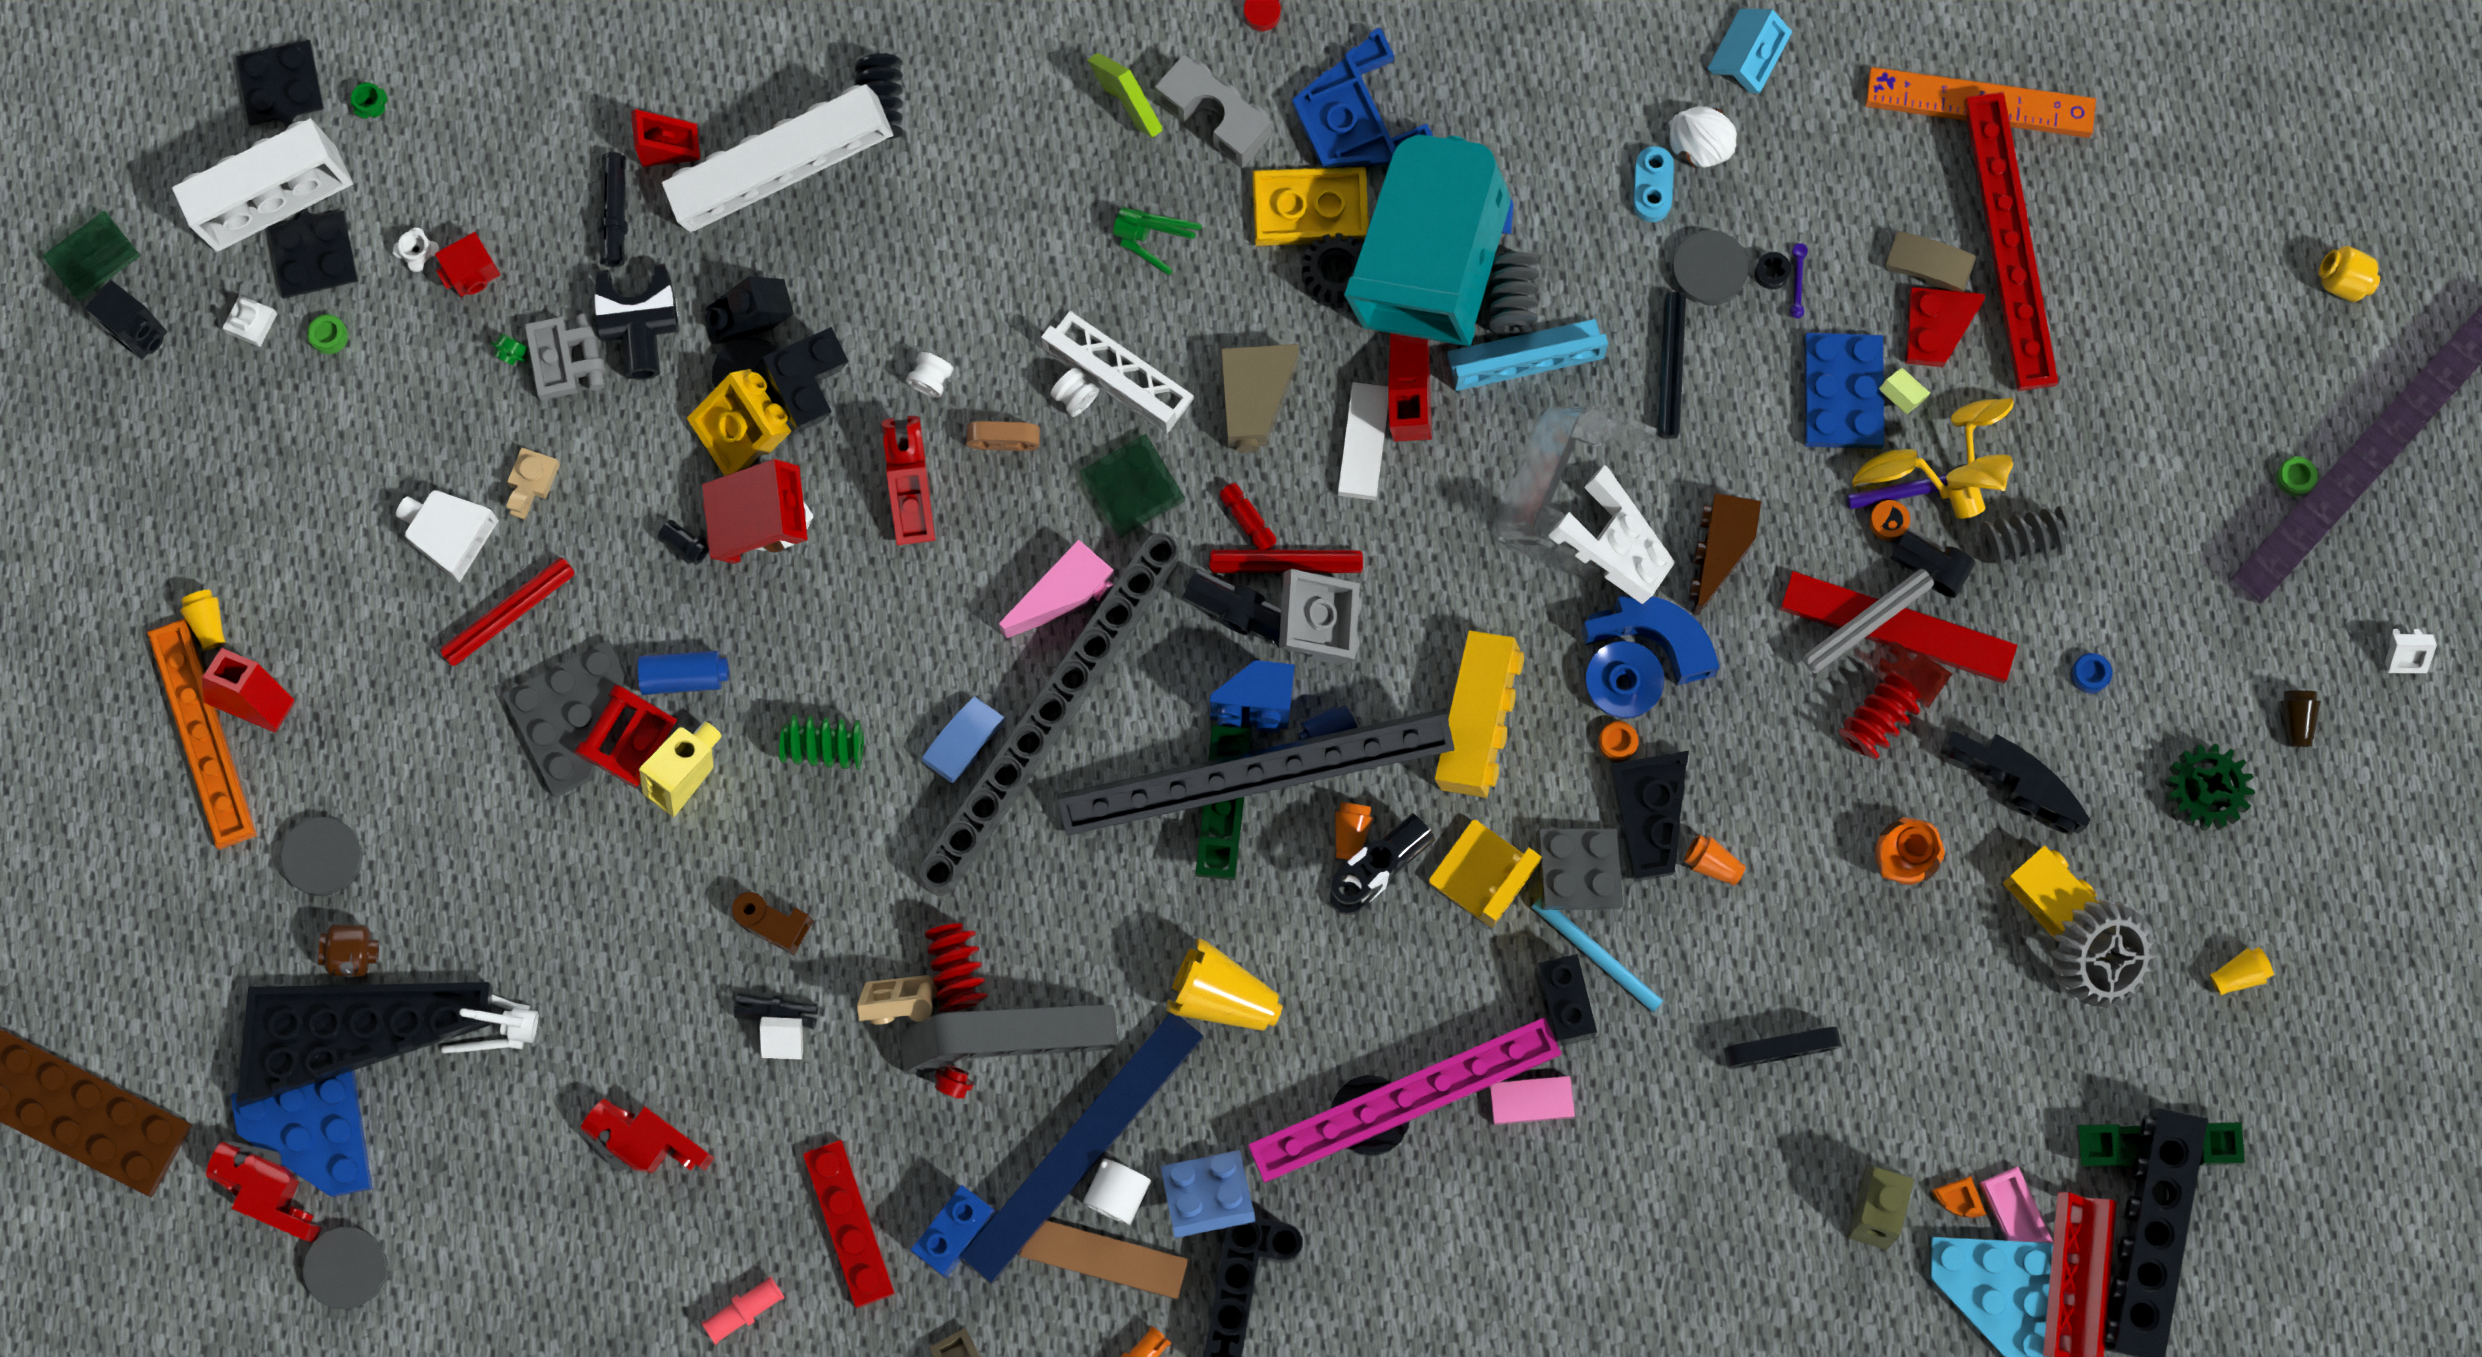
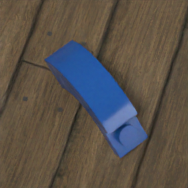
M1630 595L1618 597L1614 606L1616 614H1611L1610 610L1599 611L1589 615V620L1584 621L1581 633L1585 645L1626 635L1643 636L1656 642L1665 651L1670 660L1677 686L1715 677L1720 668L1713 644L1706 631L1692 615L1670 601L1652 596L1641 604Z

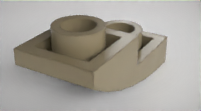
M1898 231L1887 259L1886 267L1890 272L1924 278L1927 285L1964 293L1976 258L1975 255L1951 245Z

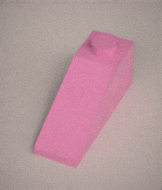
M1078 540L999 623L1001 634L1009 638L1086 609L1095 600L1101 603L1114 587V584H1112L1115 580L1113 569Z

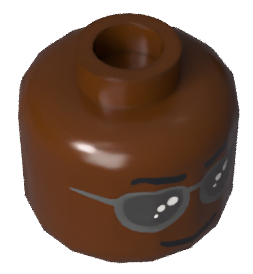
M333 924L327 933H321L318 963L319 965H325L329 975L363 977L368 972L369 964L378 963L379 940L371 939V932L367 926Z

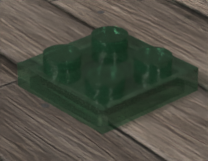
M1147 434L1142 435L1079 471L1080 477L1118 539L1185 502V496Z

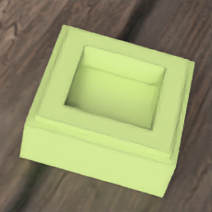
M1903 368L1886 379L1879 388L1905 414H1909L1930 394L1927 389Z

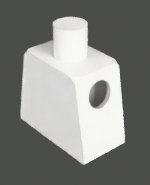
M433 490L429 494L424 504L408 496L405 497L396 511L398 518L410 524L405 533V537L410 544L459 583L499 521L487 507L437 490Z

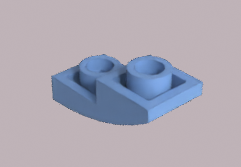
M974 696L937 736L922 757V762L953 783L978 760L979 749L1004 727L1005 717Z

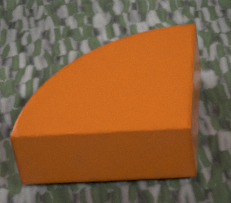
M1971 1176L1931 1190L1936 1201L1945 1210L1949 1209L1950 1213L1956 1216L1977 1218L1986 1215Z

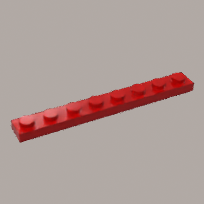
M2004 92L1968 96L1964 100V107L2017 392L2055 387L2058 384L2057 371Z

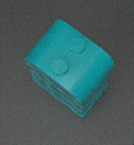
M1416 135L1407 138L1395 149L1353 276L1349 278L1344 294L1362 328L1471 347L1476 330L1474 326L1511 202L1509 189L1496 159L1488 147L1480 143L1468 142L1464 138L1455 135H1449L1446 138Z

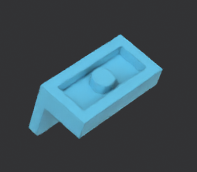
M1740 9L1714 55L1708 70L1713 75H1733L1749 93H1760L1792 31L1773 9Z

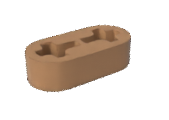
M971 422L967 425L966 445L977 450L1033 451L1039 449L1040 427L1025 422Z

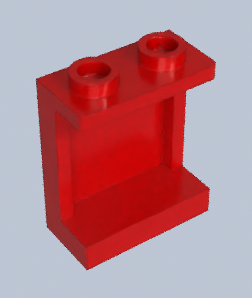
M772 459L702 484L703 508L708 535L707 545L711 559L735 564L741 561L740 554L778 541L798 544L808 540L800 467L798 465Z

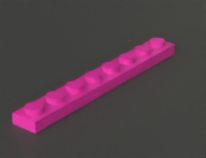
M1546 1017L1250 1143L1248 1148L1263 1183H1267L1561 1056L1562 1053Z

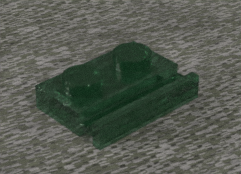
M105 210L42 255L78 301L141 256Z

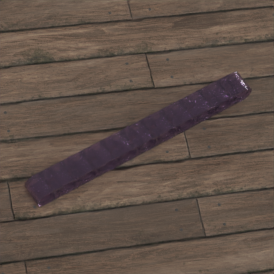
M2482 305L2230 578L2257 603L2261 604L2482 364Z

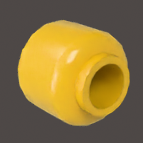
M2343 246L2338 250H2331L2325 256L2319 268V276L2322 277L2323 288L2348 302H2357L2365 296L2372 295L2380 283V276L2377 275L2379 270L2378 262L2372 256L2352 246Z

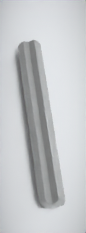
M1919 569L1806 653L1803 657L1805 665L1812 673L1821 671L1931 589L1934 585L1932 577L1926 570Z

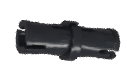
M741 992L737 994L736 1003L750 1005L752 1008L734 1006V1018L761 1020L762 1017L802 1019V1027L815 1029L817 1019L801 1016V1013L818 1015V1003L784 1000V997L781 995L767 998Z

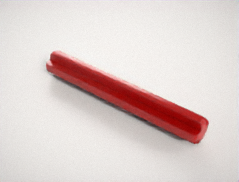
M1212 550L1209 555V568L1213 573H1284L1290 569L1308 573H1361L1363 570V553L1360 550Z
M563 557L558 558L440 648L442 656L451 666H456L572 578L575 574L573 568Z

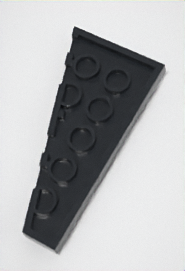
M490 982L248 987L236 1103L240 1107H244L490 1026L488 1021L463 1017L459 1011L464 1008L491 1013L493 987Z

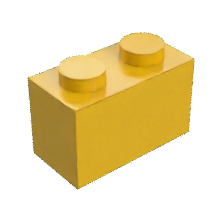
M2044 845L2002 884L2056 940L2054 936L2062 935L2065 930L2061 921L2071 922L2073 920L2072 910L2080 909L2083 911L2085 902L2097 903L2098 901L2095 899L2097 895L2094 889L2083 879L2077 880L2067 869L2069 865L2065 858L2056 850L2052 849L2050 851Z

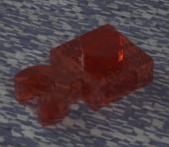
M1892 642L1888 651L1897 657L1898 662L1890 663L1881 657L1876 665L1877 668L1884 674L1892 672L1908 680L1921 695V699L1916 701L1929 709L1953 673L1921 652L1912 660L1908 657L1906 649L1901 644Z

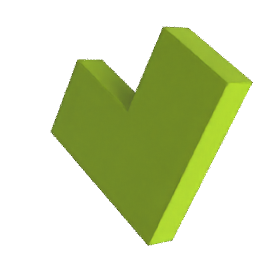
M1099 53L1094 54L1087 60L1102 88L1120 99L1137 130L1151 138L1163 131L1161 123L1130 69Z

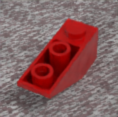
M1390 333L1388 401L1389 428L1394 442L1432 440L1429 339Z

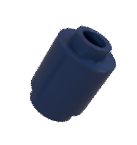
M1345 705L1339 708L1333 706L1302 722V732L1297 735L1300 741L1358 728Z

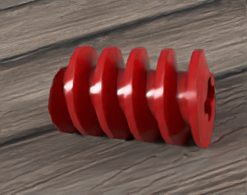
M1892 672L1885 676V683H1880L1875 687L1873 695H1868L1865 698L1864 706H1858L1855 709L1854 717H1848L1843 723L1844 729H1838V733L1849 746L1859 754L1873 760H1877L1880 757L1874 748L1875 745L1884 749L1890 746L1884 736L1886 733L1895 738L1900 735L1898 728L1895 726L1896 722L1906 727L1911 723L1905 712L1908 711L1914 715H1918L1921 712L1919 706L1915 703L1917 699H1921V695L1916 687L1902 676Z
M961 923L945 924L925 931V938L934 941L927 947L928 954L938 956L930 962V967L934 971L941 972L933 978V983L938 987H944L936 993V999L939 1002L947 1003L939 1009V1012L957 1011L973 1007L988 998L987 993L975 992V987L984 983L985 978L972 976V972L982 967V963L969 961V956L978 952L979 947L966 945L967 940L976 936V931L964 930Z

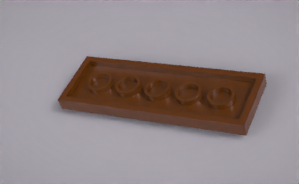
M0 1029V1122L152 1198L192 1124Z

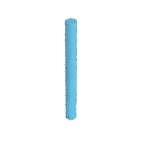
M1541 897L1531 907L1649 1010L1654 1012L1664 1001L1559 910H1542Z

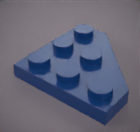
M354 1070L244 1107H240L236 1103L237 1093L231 1094L236 1133L256 1147L279 1152L282 1157V1165L332 1198L373 1189Z

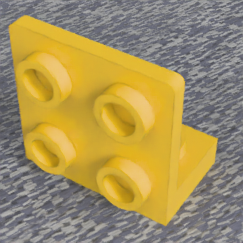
M1472 820L1430 877L1429 884L1493 929L1535 871L1542 856L1530 848L1525 853H1522L1477 820Z

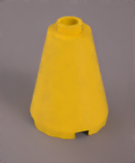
M1197 938L1195 940L1197 951L1192 948L1188 950L1171 989L1178 991L1176 1001L1168 999L1166 1011L1177 1016L1264 1031L1268 1025L1274 1027L1283 1008V1005L1278 1003L1279 994L1209 942Z

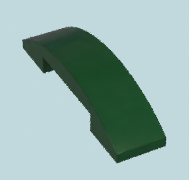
M1212 725L1208 761L1249 752L1251 729ZM1244 797L1203 806L1196 877L1235 880Z
M2242 1122L2207 1123L2200 1166L2244 1164ZM2119 1124L2077 1125L2079 1166L2133 1168L2136 1156H2141L2144 1140L2139 1137L2140 1126H2119ZM2164 1142L2159 1149L2161 1160L2168 1165L2175 1160L2176 1151L2168 1142Z

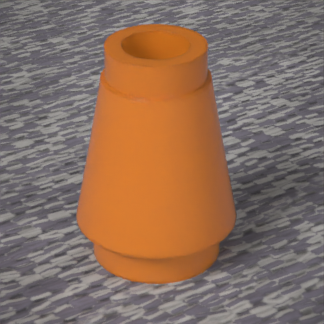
M1340 802L1339 812L1335 811V858L1350 860L1363 849L1374 819L1370 817L1372 807Z
M1701 834L1697 835L1683 860L1691 865L1690 870L1733 886L1739 882L1746 869V865L1742 864L1713 837L1708 836L1706 838Z

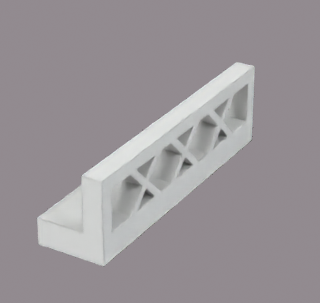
M1071 311L1068 312L1056 329L1050 325L1041 337L1043 350L1071 369L1078 368L1083 373L1084 378L1166 434H1168L1194 399V395ZM1072 324L1085 333L1087 345L1080 346L1064 335ZM1090 337L1099 343L1091 344ZM1109 349L1116 354L1118 366H1109L1093 355L1092 351ZM1121 358L1127 361L1129 364L1122 365ZM1140 370L1147 375L1149 388H1141L1125 377L1123 372ZM1152 379L1161 386L1153 387ZM1170 391L1178 396L1181 401L1173 410L1157 399L1154 394Z

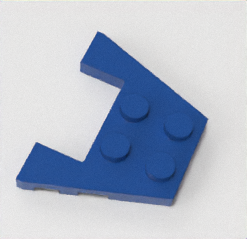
M1381 27L1373 30L1363 43L1357 48L1353 47L1330 71L1327 69L1292 99L1294 112L1321 168L1388 165L1391 162L1395 149L1407 138L1416 135L1433 136L1428 124H1424L1391 138L1361 75L1394 62V54Z

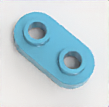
M1652 146L1642 150L1635 164L1633 208L1636 215L1647 222H1658L1664 219L1672 205L1674 161L1671 154L1664 148ZM1657 160L1662 166L1660 168H1653L1649 165V161ZM1655 195L1659 198L1660 202L1652 204L1647 200V197Z

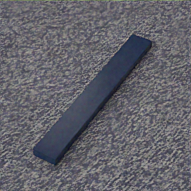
M1170 1013L960 1255V1258L992 1285L1198 1046L1204 1036L1182 1017Z

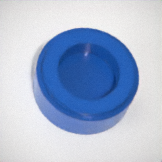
M2086 653L2080 656L2071 668L2073 684L2080 691L2089 694L2102 691L2110 683L2113 675L2110 662L2104 656L2097 653Z

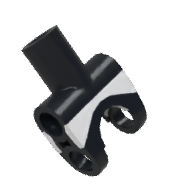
M666 264L654 265V275L652 276L649 288L642 295L636 297H625L618 294L613 287L610 270L598 271L595 289V308L600 340L602 342L622 340L625 375L627 378L644 380L660 375L657 335L679 332L677 303Z
M1411 813L1385 837L1369 843L1333 876L1330 902L1333 908L1340 914L1353 915L1384 891L1392 883L1395 874L1435 841V837L1427 825L1418 816ZM1376 862L1377 864H1379L1380 862H1383L1384 866L1383 868L1379 866L1376 869L1374 868V863ZM1352 887L1358 894L1345 896L1339 889ZM1338 901H1340L1341 903H1344V904H1348V905H1349V904H1356V905H1354V906H1352V907H1344V906H1342L1341 904H1339Z

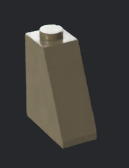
M1298 344L1221 349L1228 448H1236L1238 452L1249 453L1259 450V446L1267 445L1298 365Z

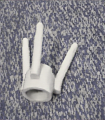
M492 994L491 1004L510 1011H504L503 1015L463 1008L459 1013L463 1017L501 1024L500 1034L507 1035V1038L444 1045L441 1047V1052H467L508 1047L523 1049L524 1042H534L538 1025V1011L530 1010V1005L517 1004Z

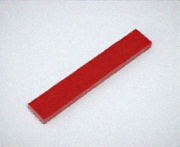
M1792 571L1780 610L1839 630L1879 599ZM1907 608L1898 612L1865 637L1866 639L2003 684L2008 679L2018 646L2017 644Z

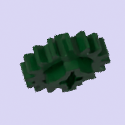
M2199 744L2193 748V755L2186 750L2178 756L2180 762H2174L2170 765L2169 770L2176 776H2170L2164 782L2165 785L2174 789L2173 792L2166 796V800L2177 801L2178 806L2174 809L2173 813L2177 815L2185 812L2188 815L2185 822L2186 825L2189 826L2195 820H2199L2200 828L2203 831L2207 830L2212 822L2217 830H2222L2227 826V821L2234 824L2241 819L2239 812L2245 813L2251 807L2244 799L2250 798L2255 794L2254 789L2246 787V783L2254 777L2253 774L2242 773L2241 768L2246 764L2244 759L2236 763L2231 760L2234 750L2229 749L2222 755L2219 754L2218 744H2213L2207 752L2202 744ZM2200 763L2213 764L2211 768L2203 769L2200 766L2193 767ZM2206 781H2211L2213 783L2211 789L2213 791L2212 794L2206 791V789L2208 788V784L2206 783ZM2185 787H2186V788L2188 789V791H2189L2191 800H2190V798H2189L2188 795H2187V792H2186ZM2212 805L2227 808L2217 812L2206 811Z

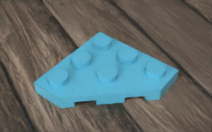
M1930 1237V1279L1959 1308L1975 1328L1988 1339L2002 1357H2044L2053 1243Z

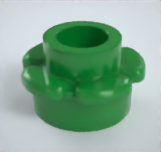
M362 83L356 86L350 98V104L354 107V113L363 119L381 116L386 109L384 105L388 102L386 92L372 83ZM368 99L373 100L370 105L366 104Z
M500 332L496 342L491 341L490 344L496 348L493 355L502 361L514 366L517 360L522 362L526 360L523 356L528 347L514 338Z

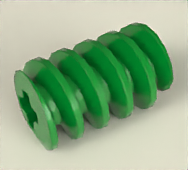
M792 714L789 723L783 725L779 743V760L781 763H785L791 753L793 762L800 765L807 754L811 766L818 765L823 756L824 764L828 768L833 767L837 758H839L842 769H848L853 759L858 770L861 769L864 752V732H862L860 720H855L851 731L846 729L843 718L839 719L835 729H831L828 717L823 718L820 727H815L812 715H808L804 726L799 725L797 714Z

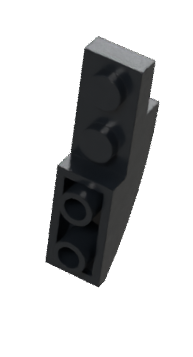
M1952 731L1945 739L1940 753L1948 756L1947 761L1950 764L1964 770H1968L1970 767L1984 773L1983 778L1994 785L2005 787L2008 784L2012 786L2006 801L2015 804L2013 808L2018 813L2031 818H2035L2036 815L2051 821L2050 826L2053 829L2068 835H2072L2073 832L2079 834L2088 826L2090 818L2070 789L2052 770L2017 744L1995 734L1988 741L1987 745H1983L1956 731Z

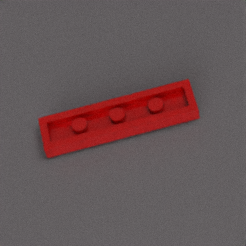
M838 1140L803 1153L855 1307L858 1309L895 1295L843 1141Z

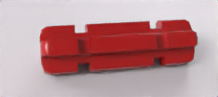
M1234 482L1224 487L1220 491V499L1227 508L1231 507V514L1247 536L1253 537L1252 543L1258 550H1269L1276 544V536L1269 527H1264L1265 521L1249 499L1243 498L1244 492L1238 484Z

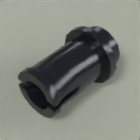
M674 520L666 522L658 533V541L665 543L681 554L683 561L687 564L694 563L698 565L709 552L706 539L703 536H694Z

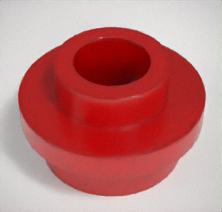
M951 1065L946 1066L945 1070H936L934 1078L937 1079L934 1088L955 1098L964 1099L967 1091L973 1089L974 1083L968 1079L969 1073Z

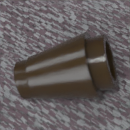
M2284 691V700L2280 701L2288 747H2313L2321 701H2317V691Z

